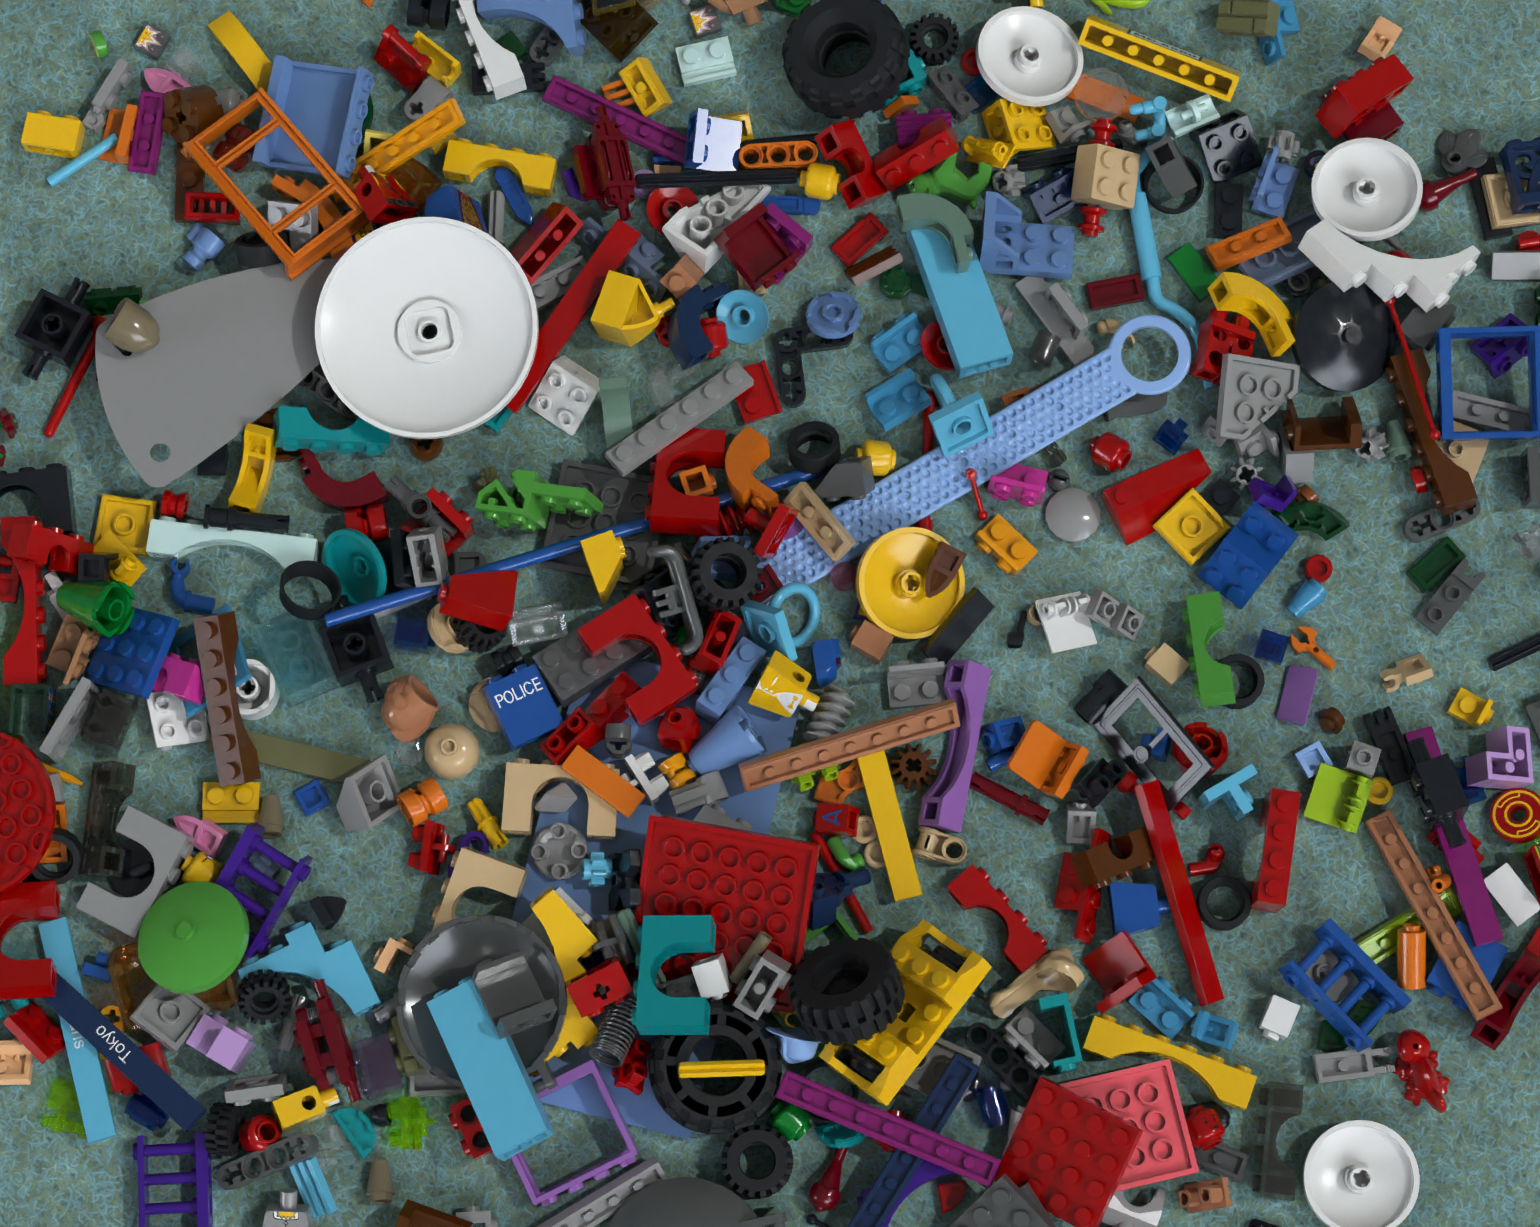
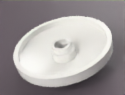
M1030 6L1011 7L998 12L990 18L979 35L975 52L977 66L982 77L997 94L1013 103L1032 107L1050 105L1065 98L1074 89L1080 78L1084 59L1082 47L1078 44L1079 40L1076 34L1062 19L1051 12Z
M1377 138L1352 139L1329 150L1316 166L1311 184L1312 203L1320 220L1325 219L1351 239L1364 242L1386 239L1406 228L1419 210L1423 193L1422 176L1411 156L1399 146Z
M1352 1120L1329 1128L1314 1141L1304 1161L1302 1184L1305 1197L1312 1211L1328 1227H1397L1409 1215L1415 1205L1419 1192L1420 1175L1412 1150L1399 1134L1377 1122Z

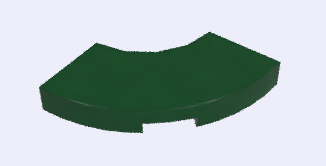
M1295 501L1289 503L1282 513L1274 509L1271 510L1272 515L1292 530L1311 531L1319 534L1326 541L1350 527L1349 522L1342 514L1318 502Z
M1358 1000L1346 1015L1359 1026L1378 1004ZM1322 1020L1316 1049L1338 1050L1349 1047L1345 1043L1344 1037L1327 1020ZM1377 1022V1023L1373 1026V1028L1366 1034L1367 1036L1374 1030V1028L1377 1026L1378 1022Z

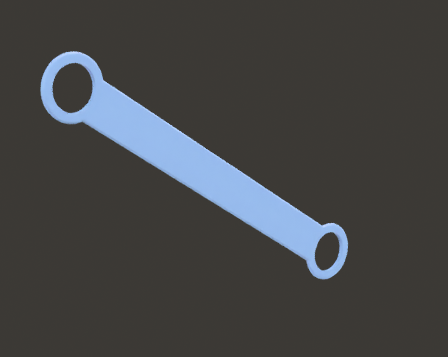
M1140 315L1127 320L1115 331L1108 348L991 415L989 418L995 434L946 458L938 446L876 482L875 489L868 493L866 498L860 500H850L849 498L830 509L832 514L856 541L840 561L833 562L804 527L797 536L782 541L773 559L758 556L760 563L757 564V568H764L769 563L783 586L792 582L810 585L863 554L867 547L882 534L894 529L909 527L971 491V482L965 476L966 469L973 468L976 470L977 477L975 480L978 487L990 480L991 475L997 476L1135 394L1157 395L1173 389L1184 379L1191 363V347L1186 334L1175 322L1159 315ZM1144 328L1159 329L1167 333L1175 342L1178 350V362L1174 370L1167 377L1152 382L1142 381L1133 377L1124 367L1121 358L1122 346L1125 340L1137 330ZM761 582V585L756 590L762 591L765 588V584ZM744 620L740 624L732 644L738 643L743 636L747 637L749 635Z

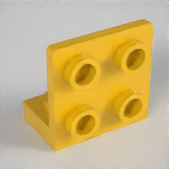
M999 99L981 112L990 140L1016 145L1012 156L1019 151L1053 149L1056 147L1052 129L1045 119L1047 115L1045 106H1024L1007 99Z

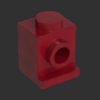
M769 563L762 568V575L758 577L765 584V588L762 591L757 590L756 594L750 598L752 601L766 604L783 587Z

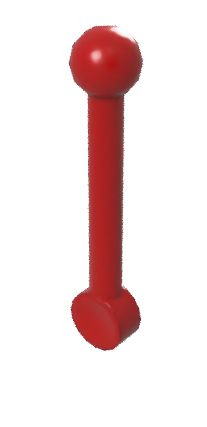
M968 468L965 471V476L971 482L978 508L977 517L983 521L987 519L988 513L983 509L975 480L977 472L973 468Z

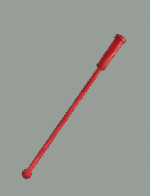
M1393 297L1384 302V304L1388 305L1430 428L1429 437L1437 440L1440 437V431L1435 428L1394 307L1395 298Z

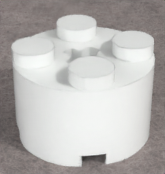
M246 659L252 677L236 688V696L241 718L244 720H258L272 713L278 703L280 689L277 679L267 666L257 660ZM249 685H252L255 690L247 695L244 690L249 689Z

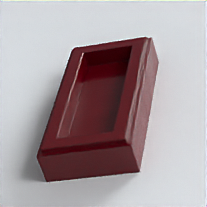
M1139 273L1085 283L1090 311L1145 300Z

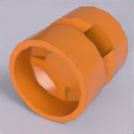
M431 776L416 784V790L409 788L396 796L397 804L403 816L413 828L428 820V814L435 816L449 808L444 792L437 781Z

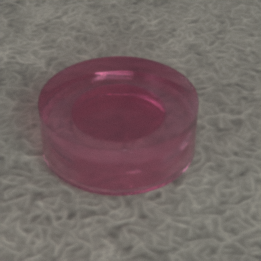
M840 562L832 568L830 580L840 591L851 590L855 587L857 569L849 562Z

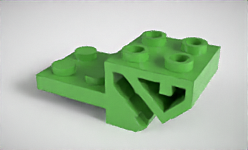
M515 469L511 472V478L515 484L512 488L509 489L496 479L478 492L475 509L484 515L483 518L494 522L493 525L496 527L509 529L510 525L519 526V529L535 532L536 528L546 530L549 511L565 514L566 510L575 511V514L591 517L592 513L602 514L604 503L586 488L550 484L536 471Z

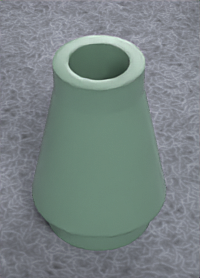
M1401 420L1388 421L1385 423L1386 443L1389 444V447L1386 448V456L1393 463L1409 460L1412 457L1413 447L1402 427Z

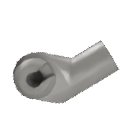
M1122 120L1118 123L1117 134L1121 139L1134 146L1148 142V140H1135L1134 132L1137 129L1133 127L1131 121Z

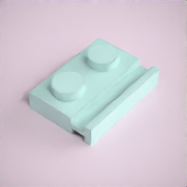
M728 36L675 48L684 87L737 76Z

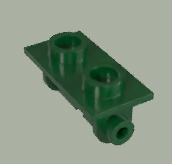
M136 285L117 287L116 294H112L111 288H92L91 291L86 292L84 301L87 311L92 316H104L114 314L116 307L124 298H129L139 305V300L143 298L142 288L136 287Z

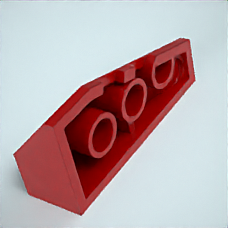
M1198 448L1104 490L1101 500L1125 544L1128 546L1152 534L1155 531L1152 526L1191 488L1196 489L1211 474V470Z

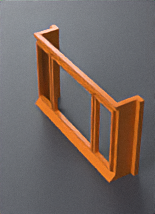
M262 87L193 139L182 143L181 153L187 160L192 157L284 263L285 274L292 281L370 223L357 197ZM260 106L273 118L217 161H214L204 149V147ZM280 127L329 184L271 227L222 168ZM336 191L350 207L351 211L294 253L278 233Z

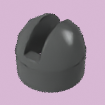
M1056 469L1049 474L1048 486L1051 490L1058 492L1068 488L1070 476L1065 470ZM1053 475L1066 479V482L1052 479Z

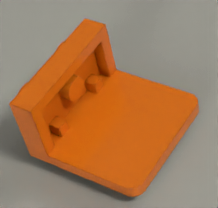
M1032 720L1009 758L1007 768L1043 794L1063 799L1065 794L1070 791L1072 782L1078 771L1084 766L1090 751L1083 745L1066 741L1040 721Z

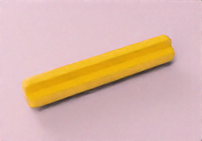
M762 1059L680 1062L678 1074L680 1078L762 1076L765 1074V1062Z

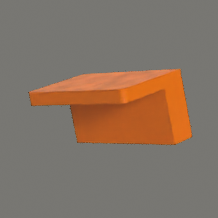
M127 104L126 110L114 108L109 111L102 140L115 133L118 137V143L98 156L100 160L128 165L138 106Z

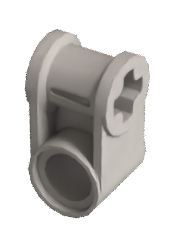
M428 77L404 106L408 125L449 98H452L453 92L434 77Z

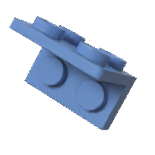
M1276 145L1272 153L1266 152L1248 201L1253 202L1251 211L1273 219L1279 216L1283 219L1300 169L1275 161L1280 149Z

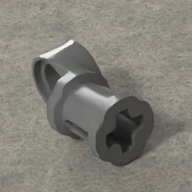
M621 723L606 724V746L608 752L614 758H625L631 752V725ZM623 742L626 745H622L621 750H616L615 745L612 743Z

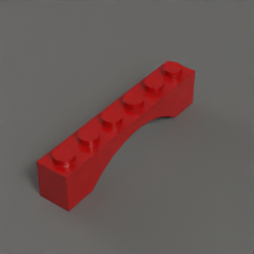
M35 516L1 517L2 547L8 551L13 523L25 524L27 519L40 522V519ZM12 558L23 583L25 602L20 630L12 646L3 656L4 685L11 687V684L15 687L43 686V679H47V664L43 662L42 651L47 649L46 635L42 634V623H46L45 606H42L41 595L46 593L45 579H41V568L45 567V564L26 563Z

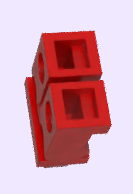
M1214 307L1209 311L1207 321L1199 324L1198 349L1195 363L1190 366L1189 375L1207 382L1213 381V384L1220 386L1223 354L1230 353L1252 357V341L1255 340L1256 332L1249 330L1250 320L1245 316L1236 315L1232 317L1231 323L1226 321L1228 311H1217V308Z

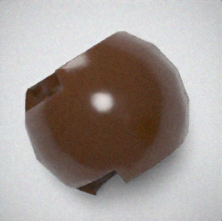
M443 438L427 439L428 442L432 443H430V448L426 450L421 446L424 439H409L408 445L412 456L421 461L434 460L441 454L444 446Z

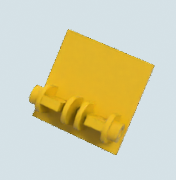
M110 529L94 546L93 552L119 553V559L109 560V581L123 582L132 587L147 569Z

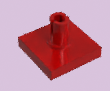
M780 503L772 518L754 508H750L743 522L763 533L753 553L762 558L773 559L800 510L789 504Z

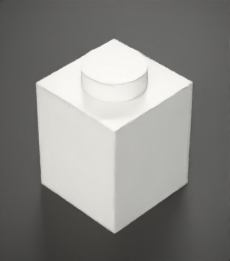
M723 953L695 961L691 969L700 996L706 997V999L711 998V1000H719L728 996L727 992L733 987V982L729 979L730 973Z
M1272 995L1257 1027L1263 1031L1262 1036L1278 1042L1279 1038L1283 1040L1288 1038L1300 1006L1277 995Z

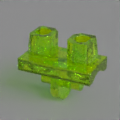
M399 1097V1101L387 1105L389 1119H400L401 1130L390 1131V1146L402 1147V1150L422 1149V1137L427 1136V1125L435 1124V1118H426V1107H420L419 1097Z

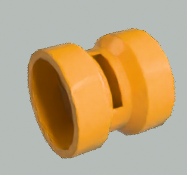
M681 752L668 758L658 766L662 775H666L669 779L668 784L672 790L688 785L697 777L685 764L686 759Z

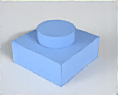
M1320 741L1293 755L1307 780L1316 776L1320 762L1333 766Z

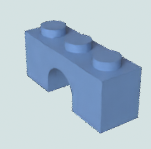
M743 636L724 662L723 667L715 674L697 699L694 708L695 713L712 725H715L732 707L736 696L745 683L748 684L758 671L767 651Z

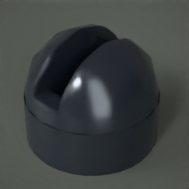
M389 1103L375 1105L370 1110L369 1117L374 1125L378 1127L391 1126L392 1112Z

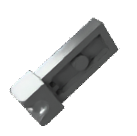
M1465 558L1457 565L1415 617L1417 621L1436 636L1485 578L1484 572H1479L1474 578L1467 577L1465 575V568L1469 562Z

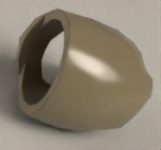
M124 298L116 307L113 321L107 328L104 337L123 350L136 354L144 353L158 345L160 341V328L147 310L129 298Z

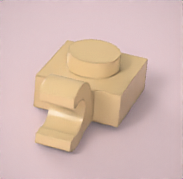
M1422 653L1395 662L1396 668L1385 669L1380 672L1382 679L1388 681L1382 684L1386 693L1397 690L1402 682L1409 686L1433 677L1432 667Z

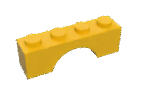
M458 138L456 141L449 140L442 170L445 179L472 183L476 176L484 170L506 167L519 177L525 193L552 197L558 166L556 159L547 153L527 154L526 151L519 148H510V150L499 149V146L491 143L477 145L463 138Z

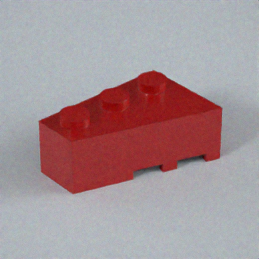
M1395 54L1385 59L1379 57L1370 64L1369 69L1366 71L1361 68L1350 77L1351 80L1345 82L1343 79L1331 88L1333 93L1315 116L1332 138L1337 140L1351 123L1355 126L1363 121L1361 117L1373 110H1379L1403 93L1414 78Z

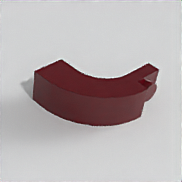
M299 449L303 458L298 460L305 474L311 472V474L303 477L302 480L311 494L324 505L343 512L344 510L357 507L364 511L368 505L384 504L390 501L374 471L354 481H337L323 471L310 449Z
M1525 949L1519 958L1513 961L1494 989L1502 1009L1477 1021L1470 1036L1494 1051L1508 1035L1523 1003L1540 981L1539 956Z

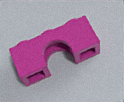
M169 652L168 656L164 659L152 692L164 690L181 700L201 705L205 691L200 661L189 658L186 662L184 661L185 658Z

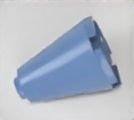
M736 704L731 707L689 751L690 759L687 760V763L695 775L700 773L703 776L710 772L719 771L763 755L768 751L762 735L758 736L755 724L740 705Z

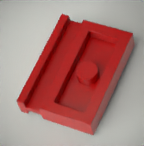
M765 360L743 367L754 379V385L735 398L744 425L782 413V408Z
M34 1001L16 1011L14 1015H9L3 1023L41 1064L66 1050L62 1030Z

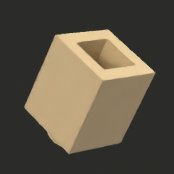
M1165 642L1160 648L1155 645L1144 657L1147 660L1144 668L1168 689L1174 685L1190 666L1184 658Z

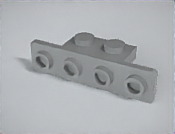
M1026 276L1015 284L1016 290L1073 367L1098 354L1085 336L1089 327L1088 319L1082 310H1077L1074 306L1072 297L1065 288H1061L1057 282L1049 287L1042 277Z

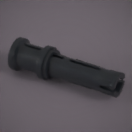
M206 504L203 529L219 527L232 531L235 528L288 533L290 515L237 511V508H234V506H229L226 509L211 507L210 504Z

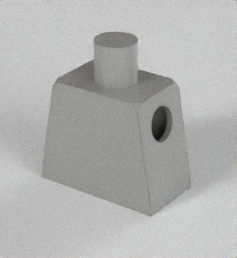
M441 526L413 529L406 536L416 588L444 584L448 561ZM434 567L435 571H427V569Z

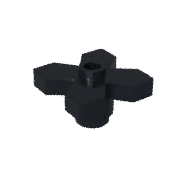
M629 848L623 850V853L610 854L608 858L612 860V887L608 895L609 911L619 912L626 907L635 908L641 906V888L639 886L642 867H640L641 850Z

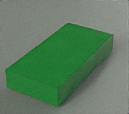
M1189 242L1170 255L1167 261L1197 300L1201 302L1210 296L1207 288L1217 279V276Z

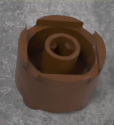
M207 85L179 88L166 92L164 94V119L162 120L164 132L170 134L177 142L184 143L190 141L223 117L222 104L218 105L215 99L218 96L216 92Z

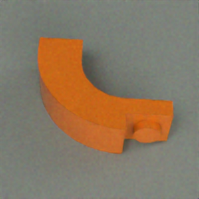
M748 425L733 439L726 453L725 468L729 492L733 500L744 511L752 504L757 511L764 512L772 518L779 506L778 494L753 476L754 471L770 457L769 441L765 436Z

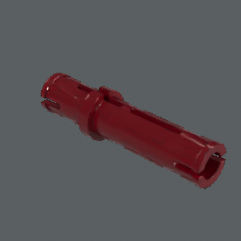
M976 771L971 777L969 789L971 788L1015 811L1014 814L1017 816L1021 814L1039 823L1041 826L1044 825L1051 811L1050 809L1029 800V796L1025 794L1021 796L978 774Z

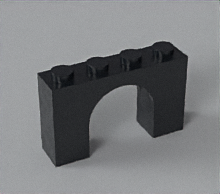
M52 463L46 465L44 469L35 470L34 467H23L18 469V472L8 474L7 471H0V498L15 490L33 492L40 498L42 504L44 528L56 527L63 529L64 535H77L71 471L67 466H63L60 463Z

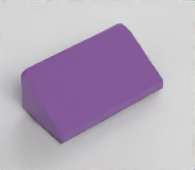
M1289 665L1276 719L1301 726L1305 725L1319 669Z

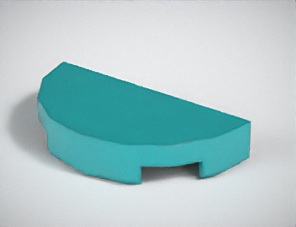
M339 1108L331 1112V1115L356 1151L365 1160L372 1152L376 1142V1130L370 1118L364 1112L354 1108Z
M836 1122L814 1127L819 1140L833 1148L852 1147L860 1143L867 1136Z

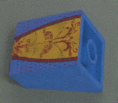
M451 185L440 187L435 193L427 197L424 217H441L461 221L488 234L480 204L475 199Z

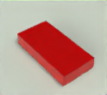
M869 212L830 247V250L849 268L881 241L889 231Z

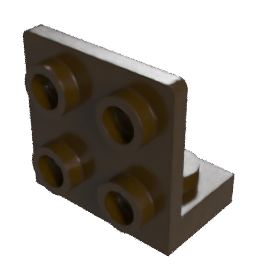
M593 0L583 10L584 18L580 19L581 24L620 62L659 24L635 0H628L627 2L597 9V0Z

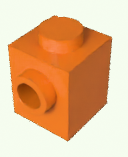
M705 465L678 473L683 494L692 496L714 495V489H717V484L713 473L708 474Z

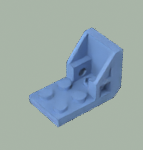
M986 191L979 258L982 269L988 273L1071 280L1075 227L1021 222L1022 211L998 192Z

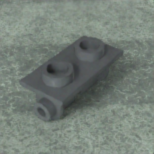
M946 65L927 75L928 87L933 90L941 101L947 100L945 106L955 120L964 121L968 118L969 112L979 107L978 103Z

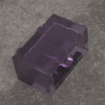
M388 1033L355 1042L356 1050L352 1051V1056L356 1068L361 1066L363 1078H360L359 1082L363 1095L368 1094L369 1099L375 1100L405 1091L401 1072L398 1071L395 1061L394 1046L390 1041Z

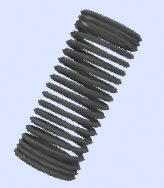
M628 976L633 986L634 980H638V977ZM633 992L629 993L631 997L627 1001L622 1002L624 1005L614 1004V1002L609 1004L603 1017L604 1019L597 1030L598 1032L595 1034L596 1036L593 1038V1042L588 1049L591 1057L603 1065L615 1068L622 1066L637 1034V1028L630 1024L632 1023L631 1010L636 1008L637 1001ZM596 1049H600V1050H601L602 1052H604L605 1054H607V1055H609V1056H612V1057H615V1058H618L619 1060H615V1059H611V1058H609V1057H606L605 1055L601 1054V1053H600L598 1050H596Z

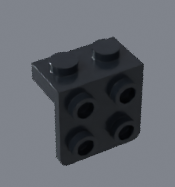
M401 528L390 530V538L372 541L379 549L386 566L387 585L384 595L416 586L406 536L410 532Z

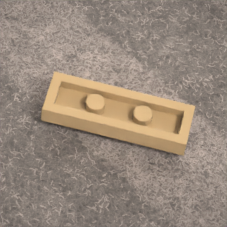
M799 482L783 500L785 504L800 510L796 518L833 562L840 561L856 543L806 482Z

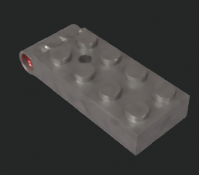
M578 627L533 655L532 662L533 664L536 663L543 680L562 707L565 708L654 652L653 648L643 641L628 639L616 643L592 659L577 637V630L580 628ZM677 630L665 637L668 643L677 637Z

